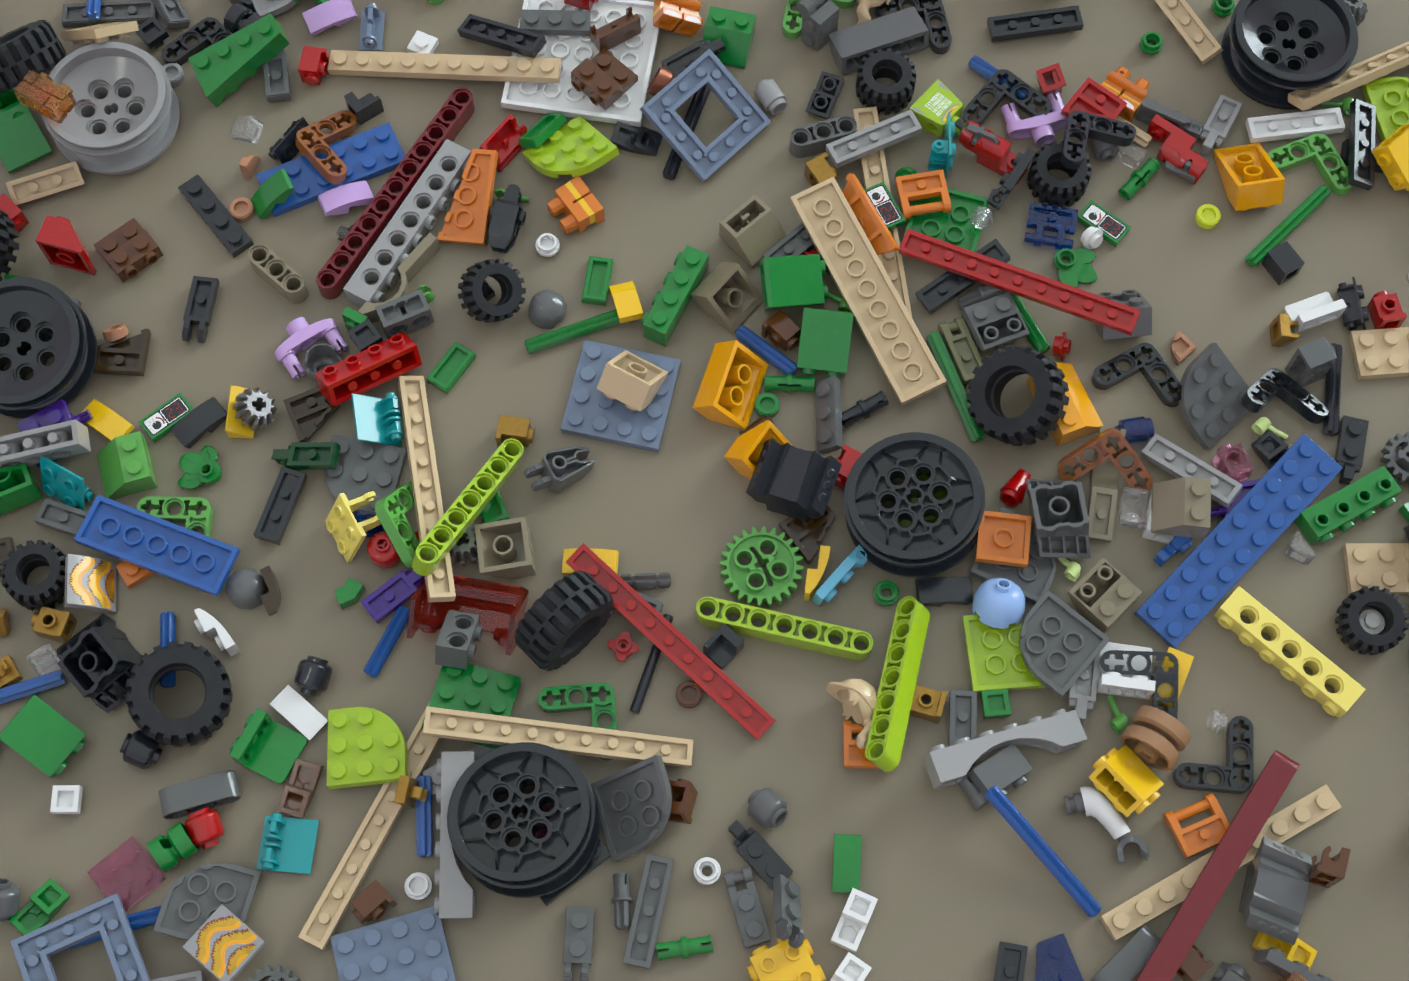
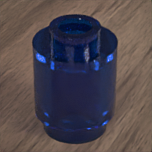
M1144 416L1119 420L1118 426H1115V429L1119 431L1120 429H1126L1125 438L1129 444L1148 441L1149 438L1154 436L1153 422L1151 418H1145Z

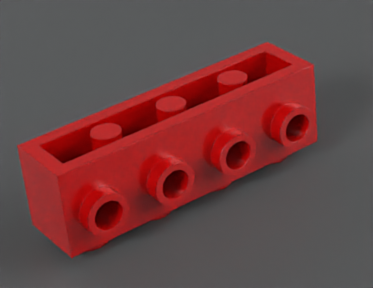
M403 332L393 335L390 339L379 344L371 345L368 349L358 354L350 355L345 360L334 365L326 366L323 370L315 373V377L321 394L334 407L351 399V394L360 395L421 366L422 362L417 344Z

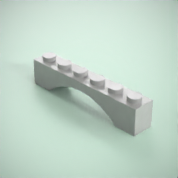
M1061 709L1051 713V717L1042 719L1041 716L1033 717L1026 721L1027 724L1018 726L1017 723H1012L1003 727V731L994 733L993 730H988L979 734L978 738L969 740V737H964L956 740L952 746L945 747L944 744H940L930 748L923 761L934 790L959 783L966 776L975 761L987 753L1007 747L1012 743L1015 746H1031L1044 749L1054 754L1080 747L1087 740L1076 710L1066 712L1065 709Z
M474 751L442 752L441 759H437V775H441V786L436 788V801L441 803V813L436 814V830H440V841L435 843V856L440 858V869H435V885H439V897H435L434 911L439 913V919L442 920L475 919V890L466 880L459 866L447 828V811L450 797L459 778L477 760V754Z

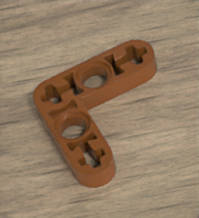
M347 110L339 111L306 126L296 134L295 143L298 150L332 184H340L345 181L347 167L327 144L355 131L357 117L354 113ZM323 128L330 129L332 133L324 134L320 130ZM323 153L327 158L319 159L315 157V154Z
M1115 428L1104 430L1063 457L1057 465L1059 476L1065 481H1073L1110 458L1134 492H1148L1153 484L1150 472L1123 434ZM1111 435L1113 438L1118 436L1116 441L1121 450L1116 452L1115 447L1111 443L1106 444L1108 443V436ZM1090 448L1098 452L1097 458L1092 461H1088L1083 457L1084 452ZM1123 455H1131L1134 461L1131 466L1123 467L1119 464L1120 458ZM1079 456L1084 467L1081 468L1080 463L1073 467V473L1070 474L1068 471L1064 473V465L1069 464L1073 466L1077 463L1075 457ZM1137 470L1139 476L1145 478V485L1141 486L1139 483L1135 485L1137 481L1132 473L1133 471Z

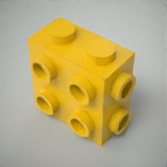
M1409 124L1400 126L1371 151L1394 191L1403 189L1409 191Z
M1124 745L1119 750L1114 747L1105 756L1103 755L1093 764L1092 767L1095 771L1089 776L1095 788L1104 793L1113 803L1115 809L1126 817L1130 816L1134 811L1139 815L1160 796L1157 791L1164 785L1127 745Z
M778 939V944L769 949L767 945L759 947L752 951L753 956L749 958L750 966L746 967L752 981L826 980L819 964L815 966L810 957L814 953L807 939L797 949L789 945L788 939L785 941Z

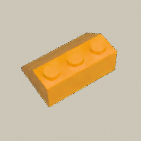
M737 340L715 343L692 408L708 420L741 430L745 429L753 412L755 400L762 386L768 364Z
M1055 362L1057 367L1063 371L1065 377L1062 380L1068 383L1069 391L1065 392V395L1069 397V403L1063 407V411L1066 412L1064 419L1059 418L1056 422L1059 427L1055 431L1050 430L1057 445L1061 446L1098 432L1103 424L1073 365ZM1029 375L1026 383L1034 397L1035 384L1032 376Z

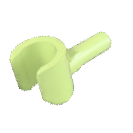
M1267 417L1259 418L1251 426V429L1258 435H1263L1265 431L1271 430L1283 440L1288 438L1287 434L1274 428Z
M1056 557L1067 568L1063 573L1068 580L1075 582L1080 576V565L1074 561L1070 562L1066 558Z

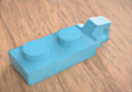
M860 545L854 549L815 592L812 598L815 604L820 606L824 600L829 603L838 593L835 588L839 583L842 582L845 585L854 575L852 569L864 566L867 561V554L865 553V556L861 554L860 551L864 550Z

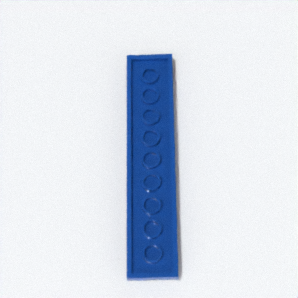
M1305 433L1301 435L1134 614L1169 647L1175 649L1343 467Z

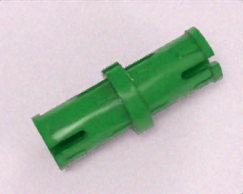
M1148 158L1139 170H1134L1130 175L1131 178L1119 188V195L1127 201L1130 200L1140 188H1144L1148 184V180L1161 168L1160 163L1155 158Z
M787 374V376H764V391H786V393L792 394V391L814 392V376L798 377L792 376V374Z
M711 935L686 939V936L680 937L681 940L656 943L657 951L669 950L658 952L659 961L682 956L683 959H688L689 955L713 953V945L701 946V944L712 943Z

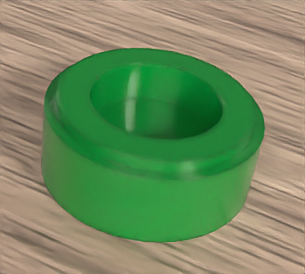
M762 393L755 400V412L759 417L770 415L773 418L779 412L780 402L774 394Z

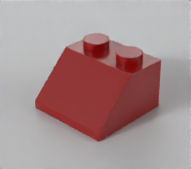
M47 215L35 241L49 263L95 276L97 271L71 222L62 216L52 217Z

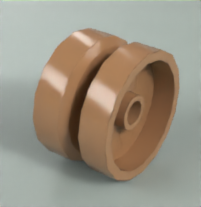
M1140 706L1132 719L1134 725H1129L1120 738L1123 746L1127 745L1145 764L1159 770L1171 771L1179 759L1178 751H1183L1192 738L1191 734L1180 721L1170 714L1152 706Z

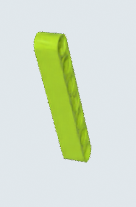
M510 438L506 439L422 540L413 557L412 568L414 572L421 576L430 575L451 551L518 467L524 452V447L520 441ZM422 557L427 558L430 561H425L422 559Z
M913 596L902 598L896 607L865 749L866 758L884 772L893 771L900 762L930 619L929 610Z
M703 597L696 604L697 622L709 628L719 629L725 623L736 634L855 661L866 660L873 648L872 636L861 630L714 597ZM703 608H711L714 610V613L710 616H705L701 613V610ZM735 613L740 618L737 621L732 622L729 621L726 618V616L728 614ZM755 619H761L765 622V625L755 627L751 622ZM787 625L791 630L787 633H781L777 630V627ZM811 630L816 634V637L807 639L802 633ZM832 636H837L842 642L834 645L828 639ZM856 642H863L867 645V649L860 651L855 648L854 644Z

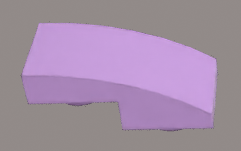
M330 0L302 13L310 33L314 36L334 25L339 27L358 17L351 0Z
M366 180L345 184L318 195V201L325 216L348 214L350 207L369 205L374 199Z

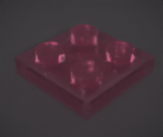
M132 836L87 871L106 897L116 893L120 896L125 912L166 880Z

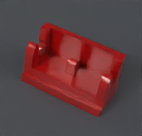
M511 114L480 145V149L496 150L498 152L496 170L500 173L523 149L518 140L527 132V127L524 124L519 127L516 123V118Z

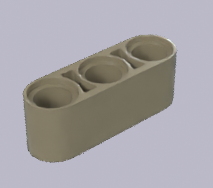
M256 244L249 249V261L253 270L294 304L302 303L307 299L308 289L299 273L263 244ZM282 272V274L274 276L276 273ZM294 287H299L297 290H291Z

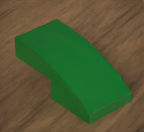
M280 169L269 177L252 196L251 202L259 219L268 218L274 206L278 203H285L292 192L293 186L285 169Z
M834 833L832 892L851 893L852 888L860 891L861 835Z
M50 878L29 897L30 902L17 912L9 922L22 936L47 925L66 904L70 895Z

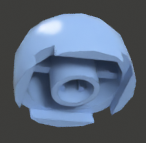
M1005 578L988 579L978 587L974 595L972 612L975 614L976 611L980 616L979 620L983 624L994 628H1008L1009 624L1016 622L1017 625L1022 620L1025 611V596L1021 588L1011 580Z

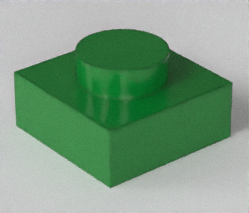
M346 307L342 312L345 327L348 330L353 329L368 319V317L349 307Z
M1008 689L981 691L980 697L984 719L1011 716Z

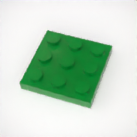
M948 188L951 212H931L913 215L908 219L905 233L907 229H911L975 252L988 208L986 203L988 198ZM938 196L914 200L913 206L941 201V198Z
M470 663L467 669L442 666L428 707L510 717L522 677ZM466 741L493 749L501 747V745Z

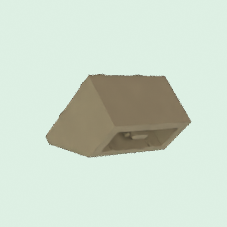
M756 194L719 222V237L751 268L760 262L763 254L787 236L772 209Z
M1104 557L1068 592L1079 614L1104 634L1137 602L1142 594L1138 587Z

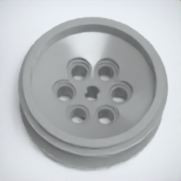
M122 42L94 43L71 52L52 69L44 84L41 96V113L44 124L53 136L61 153L70 162L77 160L80 168L102 175L132 173L156 161L172 143L180 120L179 102L163 66L146 51Z

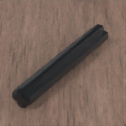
M1332 343L1331 345L1336 351L1337 359L1326 373L1325 405L1329 412L1324 418V434L1329 436H1335L1339 433L1342 346Z

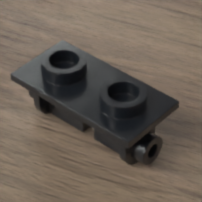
M304 117L293 121L292 125L283 134L284 138H280L273 147L269 148L270 152L268 155L272 159L276 160L278 158L281 164L291 161L298 154L299 150L295 143L296 134L300 129L309 126Z
M1352 277L1353 284L1349 285L1347 282H1343L1338 285L1339 288L1337 289L1339 300L1343 299L1346 305H1350L1342 314L1343 324L1349 331L1357 329L1358 325H1362L1363 330H1366L1365 321H1369L1366 306L1361 307L1360 299H1365L1362 284L1357 285L1355 277Z

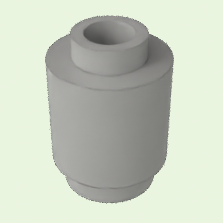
M764 79L757 84L755 95L767 112L777 115L785 110L787 107L786 97L773 79Z

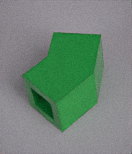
M349 577L345 585L334 590L341 609H345L358 603L366 589L363 584Z

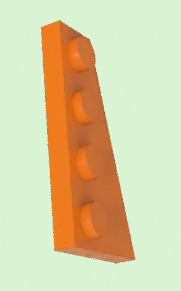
M472 149L462 174L463 179L459 189H456L453 204L444 219L443 229L438 234V242L486 246L498 152L496 150Z

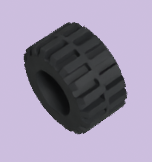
M878 49L875 54L870 52L867 58L864 57L861 60V65L858 67L855 87L856 95L860 97L859 102L862 105L867 104L866 108L877 107L878 114H880V111L885 112V115L890 114L891 111H894V113L899 112L900 107L903 109L907 107L914 94L917 75L916 70H914L915 65L913 62H909L907 55L901 56V52L898 50L891 52L892 49H886V51ZM878 78H890L896 84L885 86L875 80Z
M1053 141L1050 143V146L1045 144L1041 150H1037L1027 178L1029 190H1033L1032 195L1034 197L1038 196L1039 202L1042 204L1047 202L1050 207L1057 205L1058 208H1063L1064 204L1071 206L1074 201L1078 202L1081 196L1084 195L1092 174V164L1089 163L1090 158L1088 155L1084 156L1078 169H1068L1061 164L1060 156L1063 141L1060 144ZM1071 151V158H1074L1075 152ZM1053 169L1062 170L1071 178L1057 179L1048 171Z
M488 259L475 263V265L466 269L467 273H463L461 276L463 282L458 283V289H462V293L458 294V298H463L464 303L461 306L463 309L468 308L467 314L470 317L476 316L475 320L491 323L514 316L513 313L521 309L518 305L524 303L525 298L521 296L526 293V288H522L521 283H525L524 278L518 277V274H520L518 269H512L513 264L510 262L504 263L502 259ZM488 276L494 278L501 287V298L496 305L487 302L482 293L483 282Z
M30 540L26 541V546L19 544L16 546L18 550L14 553L10 551L7 554L10 558L2 563L5 569L0 571V576L3 578L1 582L6 588L7 593L22 607L25 606L28 610L33 611L36 608L40 611L42 606L53 609L56 602L60 604L64 602L66 556L58 547L56 548L50 542L46 544L43 540H37L36 544ZM50 566L49 574L44 581L34 586H27V578L35 568Z
M1373 586L1371 588H1361L1341 602L1342 605L1336 611L1339 615L1335 617V623L1339 624L1336 631L1337 634L1341 633L1344 638L1340 639L1343 644L1348 642L1350 644L1349 649L1352 651L1359 650V654L1363 655L1367 653L1377 655L1398 645L1399 641L1403 640L1406 636L1404 631L1409 629V624L1406 623V620L1409 619V612L1404 613L1403 609L1406 608L1404 602L1400 604L1397 601L1400 597L1396 593L1390 595L1389 589L1379 590V586ZM1363 607H1372L1381 613L1385 620L1382 634L1373 635L1362 628L1359 621V613Z

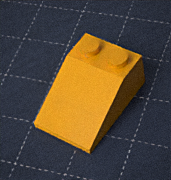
M1260 143L1213 149V156L1227 199L1235 211H1247L1252 208L1271 207L1272 205L1282 204L1285 178Z

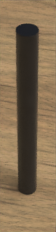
M664 614L663 617L672 623L673 616ZM654 644L629 710L636 714L640 713L661 651Z

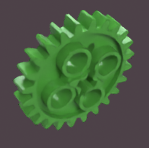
M753 526L751 534H748L743 529L741 539L734 535V544L726 543V549L729 552L722 551L721 557L724 561H720V568L725 570L720 572V577L727 578L724 581V588L732 586L729 593L730 596L736 593L739 594V603L746 598L747 605L749 606L754 601L757 602V607L761 608L762 602H766L768 608H771L773 600L781 605V596L789 600L791 596L789 590L797 591L798 586L795 583H801L802 577L799 574L803 573L804 569L803 566L798 564L802 563L803 557L796 556L799 553V547L791 548L793 539L784 540L785 532L777 536L775 535L776 528H773L770 533H766L765 526L762 527L761 532H757ZM770 547L774 552L766 555L761 552V549ZM751 548L755 549L760 565L762 567L766 566V576L773 584V586L768 585L766 581V576L762 568H757V558L754 556L752 551H750ZM740 558H747L751 563L744 566L737 561ZM782 569L786 574L778 577L772 571ZM756 579L762 582V586L755 588L749 582Z

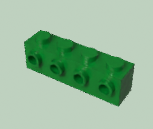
M688 245L683 253L679 252L677 254L673 271L666 274L662 291L656 292L652 301V309L650 312H645L641 321L644 338L664 347L668 344L691 302V293L700 285L709 269V254Z
M1382 466L1300 512L1301 514L1294 520V523L1311 546L1318 542L1323 545L1335 537L1334 533L1339 530L1344 533L1356 525L1355 521L1361 518L1363 521H1366L1377 513L1375 510L1383 507L1387 509L1397 502L1396 497L1402 489L1385 466Z

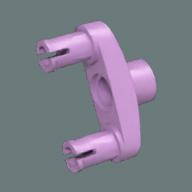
M1055 92V97L1053 93L1046 96L1051 103V113L1024 120L1020 119L1014 103H1010V109L1008 104L1003 105L1001 112L1007 124L1008 136L1011 139L1033 138L1037 147H1042L1045 144L1049 145L1056 139L1054 132L1065 127L1068 117L1061 115V110L1064 108L1061 94Z
M299 317L286 326L285 330L290 337L276 349L274 356L280 364L285 366L292 379L298 380V373L303 377L306 371L297 359L296 354L322 339H326L331 346H334L337 349L338 355L342 354L341 348L345 352L349 349V345L338 331L339 327L334 319H324L309 325L304 317Z

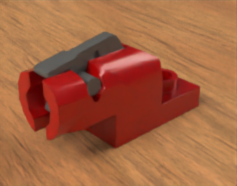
M1156 114L1150 122L1147 134L1155 141L1163 143L1157 158L1165 163V170L1196 184L1209 165L1208 161L1204 160L1197 152L1192 151L1197 139Z
M969 120L966 129L963 128L958 142L966 149L978 155V164L1001 176H1004L1006 171L1011 173L1015 168L1012 163L1017 154L1010 151L1012 143L984 126ZM1029 166L1027 167V169L1025 170V172L1023 173V175L1021 176V178L1019 179V181L1017 182V184H1019V182L1021 181L1022 177L1024 176V174H1025L1026 171L1028 170Z

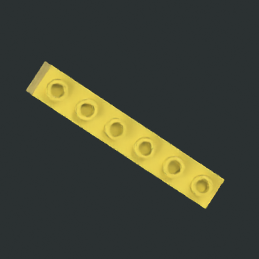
M1240 586L1214 614L1222 627L1230 629L1237 634L1239 640L1244 645L1254 648L1262 660L1269 664L1272 663L1277 667L1284 678L1294 681L1301 687L1302 692L1306 696L1314 698L1322 704L1323 709L1328 714L1341 718L1366 690ZM1240 615L1248 617L1251 624L1244 623ZM1261 632L1269 634L1271 641L1265 640ZM1282 649L1288 650L1292 654V658L1285 657ZM1303 667L1310 668L1313 676L1306 674ZM1325 684L1331 685L1334 689V693L1328 692L1325 688Z

